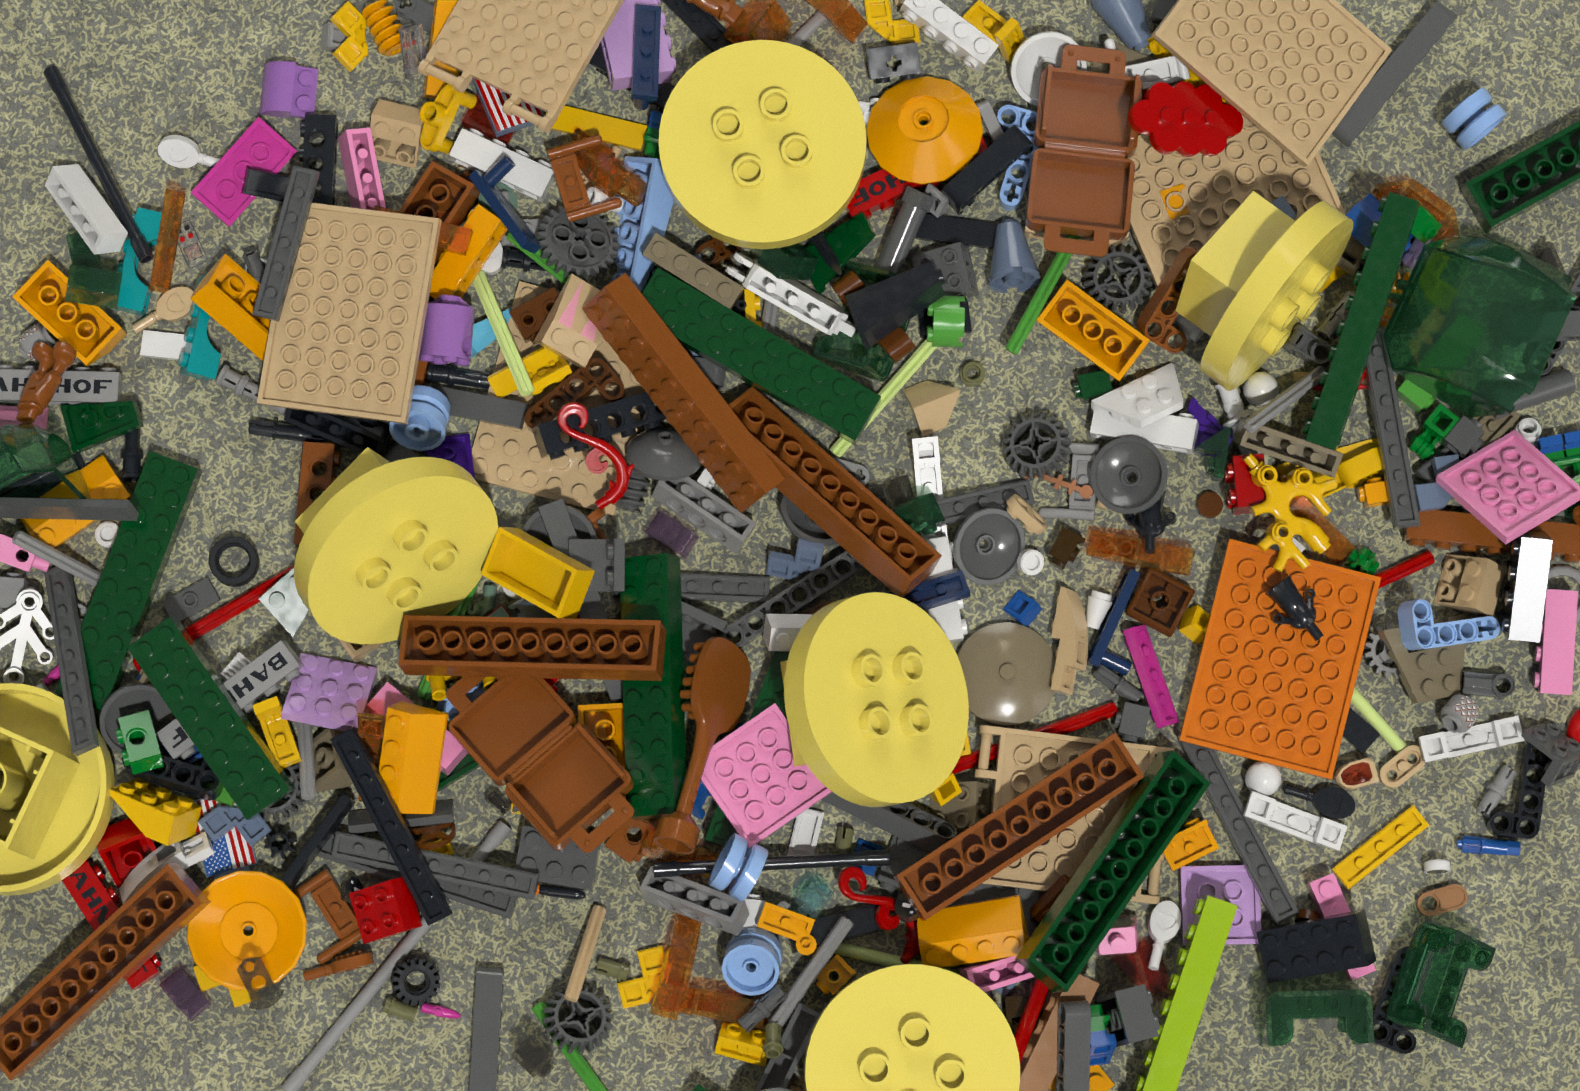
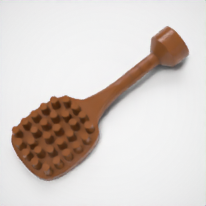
M711 637L706 642L694 644V650L701 652L691 654L689 659L690 662L697 663V665L686 667L687 674H694V676L683 678V685L691 686V688L680 691L681 698L691 699L690 703H683L681 708L682 711L689 712V719L695 720V740L676 811L659 819L653 839L656 845L674 853L692 854L695 851L700 830L691 817V813L707 759L717 737L722 733H729L735 729L744 710L749 691L750 663L740 648L722 637Z

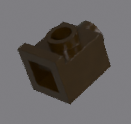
M1063 527L1047 556L1051 559L1050 564L1064 570L1068 561L1073 563L1080 551L1076 546L1082 547L1086 539Z
M1029 996L1004 997L1005 1018L1008 1024L1012 1023V1018H1016L1017 1023L1020 1022ZM1043 1006L1040 1010L1038 1017H1041L1043 1013Z

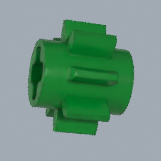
M1364 547L1359 551L1353 549L1345 565L1349 566L1350 570L1374 575L1380 563L1375 561L1376 553Z

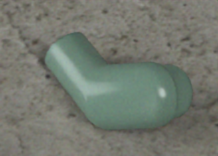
M484 585L483 599L475 604H470L468 607V614L470 616L485 617L494 610L497 586Z

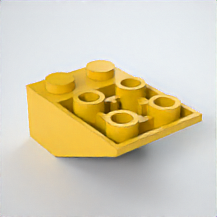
M137 778L110 789V796L145 837L169 846L196 834L202 806L193 803L191 798L176 796L167 788L155 787L150 785V782Z

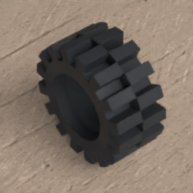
M412 956V958L408 959L406 957L402 963L398 962L396 964L397 968L393 969L391 973L393 977L390 978L393 992L402 1002L408 1003L410 1006H415L416 1004L422 1006L424 1002L427 1001L429 1003L432 1001L431 998L433 996L436 997L437 988L440 989V975L432 963L423 957ZM414 971H419L425 976L424 986L417 991L409 990L406 986L407 976Z

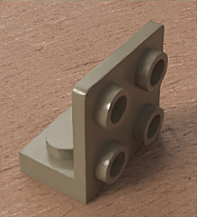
M977 781L958 782L962 792L943 806H940L930 797V814L952 824L956 828V834H959L991 813L992 784Z

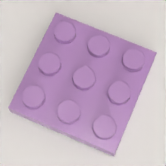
M301 653L299 659L304 666L299 669L301 674L291 682L282 710V719L340 731H347L355 726L359 733L376 679L377 668Z
M1244 865L1183 866L1180 868L1182 946H1185L1187 943V939H1184L1188 923L1193 924L1195 914H1192L1193 906L1196 899H1201L1202 895H1209L1238 905L1225 945L1259 944L1256 932L1261 930L1260 896Z

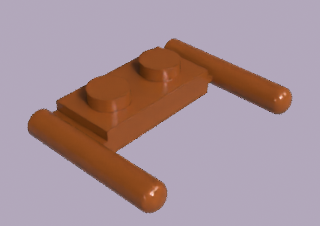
M598 134L547 149L569 223L622 206L620 198L590 205L574 152L600 145L602 137Z
M327 868L292 891L299 899L311 892V896L336 936L340 939L336 944L317 956L318 963H326L362 939L354 910Z

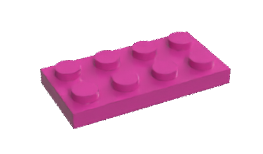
M258 117L190 194L224 224L230 227L257 197L241 193L246 168L277 174L297 150Z

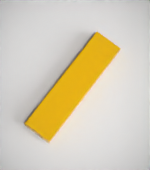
M564 106L551 130L583 138L598 134L602 137V142L642 151L648 127L647 125Z
M1412 805L1331 870L1346 889L1349 890L1426 829L1429 824L1415 806Z

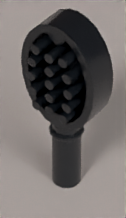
M1290 784L1285 786L1284 794L1306 800V802H1312L1314 809L1324 817L1337 820L1344 819L1355 810V801L1352 796L1340 788L1324 787L1314 792Z

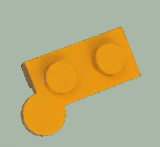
M765 902L756 927L796 941V949L802 955H810L816 949V940L810 935L815 919Z

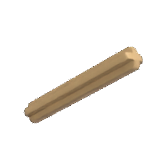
M594 905L591 910L564 998L568 1001L577 1002L606 914V908Z

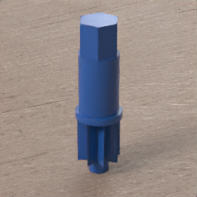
M1463 836L1461 840H1456V847H1459L1463 853L1503 856L1520 855V842L1474 836Z

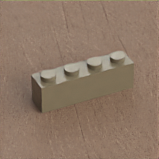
M657 233L654 234L642 254L644 259L731 310L744 291V287Z
M1240 418L1232 440L1233 442L1335 478L1343 453L1263 425L1253 433H1248L1243 428L1246 418Z

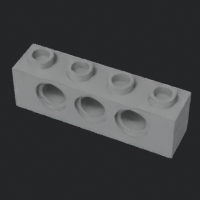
M690 477L671 481L659 480L651 496L735 554L739 552L756 525V522L740 513Z
M653 866L650 867L640 886L646 902L739 936L750 914L745 901L741 902L728 894L680 876L654 878Z

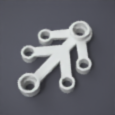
M34 589L21 591L17 596L16 604L0 613V617L3 619L0 629L5 627L7 621L21 614L20 623L0 635V650L3 646L16 639L11 667H8L3 675L4 683L23 684L25 675L21 666L27 641L36 652L37 660L41 664L47 665L53 660L52 650L45 648L30 626L33 616L42 627L43 636L48 640L54 639V634L48 635L45 632L48 627H52V623H50L41 610L43 604L41 594ZM27 597H32L35 602L33 605H27L24 600ZM47 652L50 654V658L43 660L40 654ZM16 672L19 674V678L12 680L9 674Z

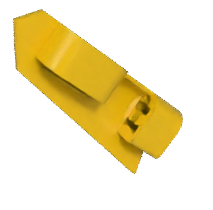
M1377 437L1337 449V451L1343 453L1334 478L1338 487L1325 492L1322 497L1325 498L1344 488H1354L1368 479L1383 474ZM1286 462L1277 465V471L1282 482H1286L1287 475L1291 470L1304 467ZM1310 470L1314 483L1333 479V477ZM1300 475V481L1302 483L1304 481L1303 475ZM1296 496L1292 499L1297 510L1312 504L1305 496Z

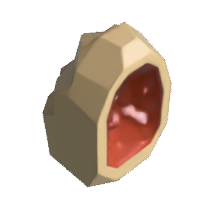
M1372 757L1342 765L1334 774L1336 783L1347 790H1354L1379 782Z

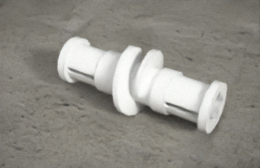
M1218 384L1215 386V389L1219 390L1224 404V411L1227 413L1226 418H1229L1223 424V427L1232 428L1234 436L1240 418L1247 419L1253 413V409L1244 410L1242 398L1240 399L1237 388L1227 391ZM1238 444L1241 452L1240 455L1259 453Z

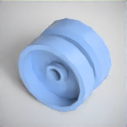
M1482 87L1459 103L1441 123L1448 133H1456L1465 126L1456 139V142L1464 151L1475 145L1508 115L1500 104L1493 105L1486 111H1483L1493 98L1485 87Z
M414 386L408 424L390 422L389 431L392 438L401 446L411 450L426 451L440 446L445 439L451 405L447 397L440 391L428 386Z
M734 833L722 849L713 867L708 884L719 891L724 890L730 884L729 895L742 902L749 895L758 880L766 862L768 850L758 844L752 845L747 850V839Z
M758 927L743 928L739 936L732 935L728 940L722 964L723 978L729 987L738 993L749 996L760 995L771 990L777 982L783 957L781 943L775 935Z

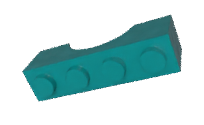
M138 207L136 214H132V217L149 247L165 244L171 222L169 215ZM126 238L123 246L125 257L123 263L120 262L118 265L117 277L119 280L117 287H113L111 291L110 302H113L112 306L116 310L146 317L152 291L139 278V260L130 244V239Z
M207 273L198 278L195 289ZM193 302L189 312V316L192 317L190 327L186 328L184 334L185 350L181 352L178 360V366L181 367L179 374L212 381L216 379L221 354L212 347L207 336V324L211 316Z

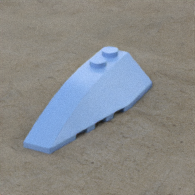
M625 156L617 197L623 199V207L620 212H615L616 215H620V227H616L614 230V234L619 235L618 243L620 246L617 251V258L614 261L617 266V273L613 275V281L626 273L638 290L642 292L654 264L644 259L642 254L655 233L664 237L674 200L666 185L660 159Z

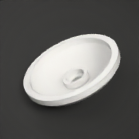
M1046 31L1032 35L1017 48L1012 58L1010 73L1016 91L1024 100L1037 106L1039 80L1043 71L1041 68L1042 64L1049 62L1053 64V67L1061 68L1063 48L1067 45H1078L1072 38L1059 32ZM1077 60L1076 70L1087 71L1086 61Z

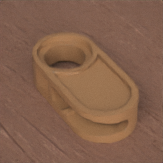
M1451 884L1421 894L1417 898L1416 908L1421 915L1432 917L1463 907L1467 902L1468 894L1463 886ZM1425 897H1431L1436 902V907L1432 912H1427L1422 907V900Z

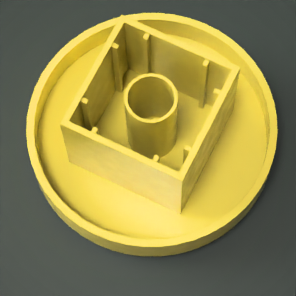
M775 40L744 41L720 48L707 55L691 67L679 80L667 100L661 117L659 128L660 162L666 185L674 201L690 221L701 230L725 243L750 249L781 248L797 244L817 235L833 223L846 209L854 197L864 170L867 139L862 110L853 90L844 77L823 58L807 49Z
M1254 191L1246 198L1191 259L1176 307V312L1211 336L1200 363L1201 372L1227 391H1231L1248 380L1270 356H1274L1282 348L1299 320L1304 322L1320 302L1321 296L1319 292L1333 272L1350 239L1353 230L1352 219L1328 202L1322 201L1312 206L1295 221Z
M367 447L295 520L304 533L295 558V586L299 597L313 618L331 636L355 644H379L401 639L404 615L445 616L460 604L483 576L481 575L482 569L498 530L495 508L490 498L472 475L454 462L435 457H413L389 462Z
M871 592L832 602L814 613L806 621L795 638L788 660L780 662L794 766L807 765L817 779L830 791L849 802L861 806H891L911 802L932 793L949 777L962 753L968 729L969 702L966 681L960 661L950 640L935 620L924 610L905 598L888 593Z
M17 683L0 684V895L3 896L33 893L48 888L72 874L90 857L102 839L110 821L114 799L110 796V789L115 787L113 763L107 745L99 730L97 729L99 747L79 756L74 755L71 749L64 699L47 690Z
M921 964L894 965L877 969L852 981L835 995L824 1008L814 1025L806 1048L804 1061L805 1090L1019 1091V1053L1014 1035L1005 1016L995 1002L974 983L956 973L935 966Z

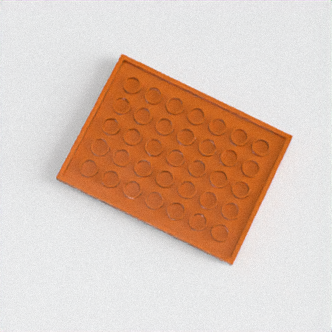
M1228 539L1178 741L1332 780L1381 577L1307 559L1310 564L1302 570L1292 558L1287 560L1283 571L1278 572L1273 569V565L1279 551L1267 549L1263 552L1257 545ZM1288 575L1291 576L1305 602H1307V599L1304 597V592L1308 589L1315 591L1314 607L1316 609V619L1314 623L1324 634L1317 641L1313 639L1306 629H1295L1291 625L1275 624L1272 621V617L1278 613L1282 614L1283 617L1288 616L1266 595V592Z

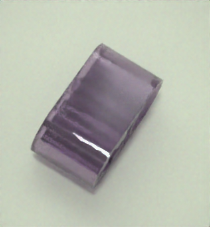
M658 511L644 532L648 537L671 552L674 550L680 554L682 559H686L699 539L695 533Z
M178 967L159 984L191 1022L212 1005L210 1000H207L201 994L202 992L181 967Z

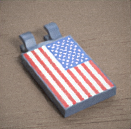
M472 78L473 85L496 137L534 125L515 115L509 116L502 112L505 101L511 95ZM524 101L520 102V107L544 117L541 109Z
M199 799L193 801V803L202 806L199 820L217 806H227L214 800ZM199 822L195 834L196 836L205 832V830L202 828ZM236 827L215 843L210 838L214 854L202 861L207 879L213 877L217 879L236 871H252L251 867L258 865L254 846L251 847Z

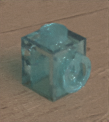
M816 879L795 900V904L798 906L795 910L801 915L816 919L830 903L834 893Z

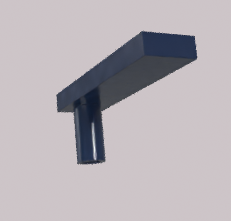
M635 5L631 99H634V106L638 110L647 109L649 101H657L661 6Z
M504 155L486 174L475 169L468 177L520 247L535 254L541 248V245L496 186L516 166L515 163L507 155Z
M1133 569L1125 570L1112 599L1113 604L1105 616L1089 650L1088 666L1096 668L1101 664L1124 676L1130 671L1131 661L1106 649L1140 576L1139 572Z
M960 570L921 582L903 598L925 611L971 597L963 571Z

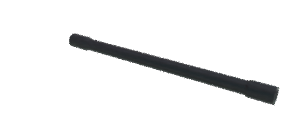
M57 66L48 67L44 70L43 74L50 88L56 94L121 224L127 230V236L139 262H149L153 259L154 255L144 236L141 235L76 108Z
M890 850L767 857L762 871L861 865L887 866L891 863ZM717 860L653 862L654 878L711 873Z

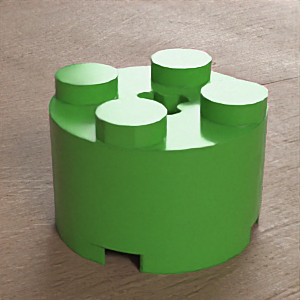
M944 295L927 307V315L932 316V326H927L926 341L932 342V347L963 348V342L958 341L959 337H964L965 308L960 307V301H965V296Z

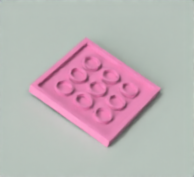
M1516 430L1506 434L1436 476V483L1504 544H1508L1580 501V486Z
M776 703L713 745L701 782L737 834L747 839L748 849L752 845L761 842L832 792L817 779L807 765L794 766L788 720Z

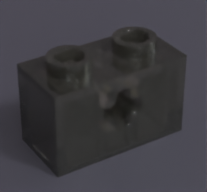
M531 1036L511 1054L536 1079L539 1076L545 1078L555 1068L552 1065L555 1059Z

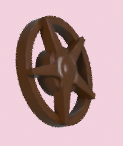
M453 822L408 828L411 834L421 835L420 841L415 842L418 848L423 850L443 847L450 843L456 835V828ZM447 827L451 828L449 835L444 834L442 830Z

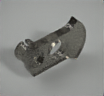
M247 958L242 961L237 971L251 998L249 1008L263 1010L275 1005L282 997L284 990L275 986L262 958ZM248 962H252L255 964L254 969L251 972H248L246 970V964ZM255 976H262L266 980V987L262 991H256L252 988L251 982Z

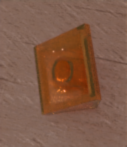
M748 0L742 8L743 11L734 23L729 26L723 37L734 44L752 40L782 41L793 23L776 0Z

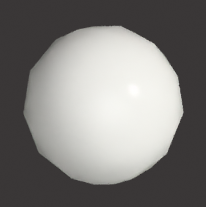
M1266 372L1253 373L1244 382L1243 386L1245 399L1255 407L1269 403L1277 397L1279 391L1276 379L1273 375Z
M1258 761L1249 766L1245 774V782L1250 792L1254 791L1270 796L1278 791L1280 787L1281 773L1277 766Z

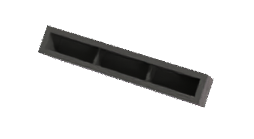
M801 1003L798 1004L781 1037V1044L784 1050L780 1057L770 1059L755 1091L771 1087H787L808 1045L811 1032L820 1013Z

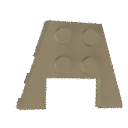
M1467 613L1444 617L1442 621L1449 622L1467 619ZM1400 627L1378 631L1380 639L1385 640L1389 648L1387 653L1390 659L1395 661L1400 671L1398 675L1413 704L1461 694L1465 643L1408 653V650L1401 641Z

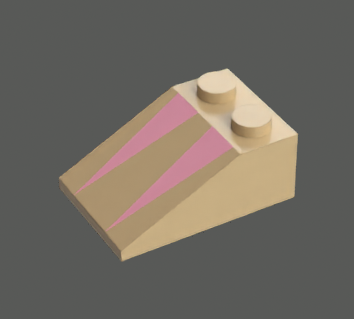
M570 274L534 342L577 367H586L602 334L587 318L582 308L601 290L574 274Z

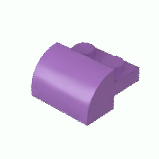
M288 61L266 63L263 72L259 114L278 118H285L287 116L305 119V114H314L319 69L298 66L296 62Z

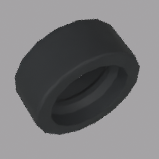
M229 536L221 539L213 546L209 554L208 564L211 573L219 582L230 587H240L248 584L255 578L259 570L260 559L257 550L249 541L241 537ZM230 547L244 549L249 557L247 570L242 575L236 577L224 574L219 566V558L222 552Z

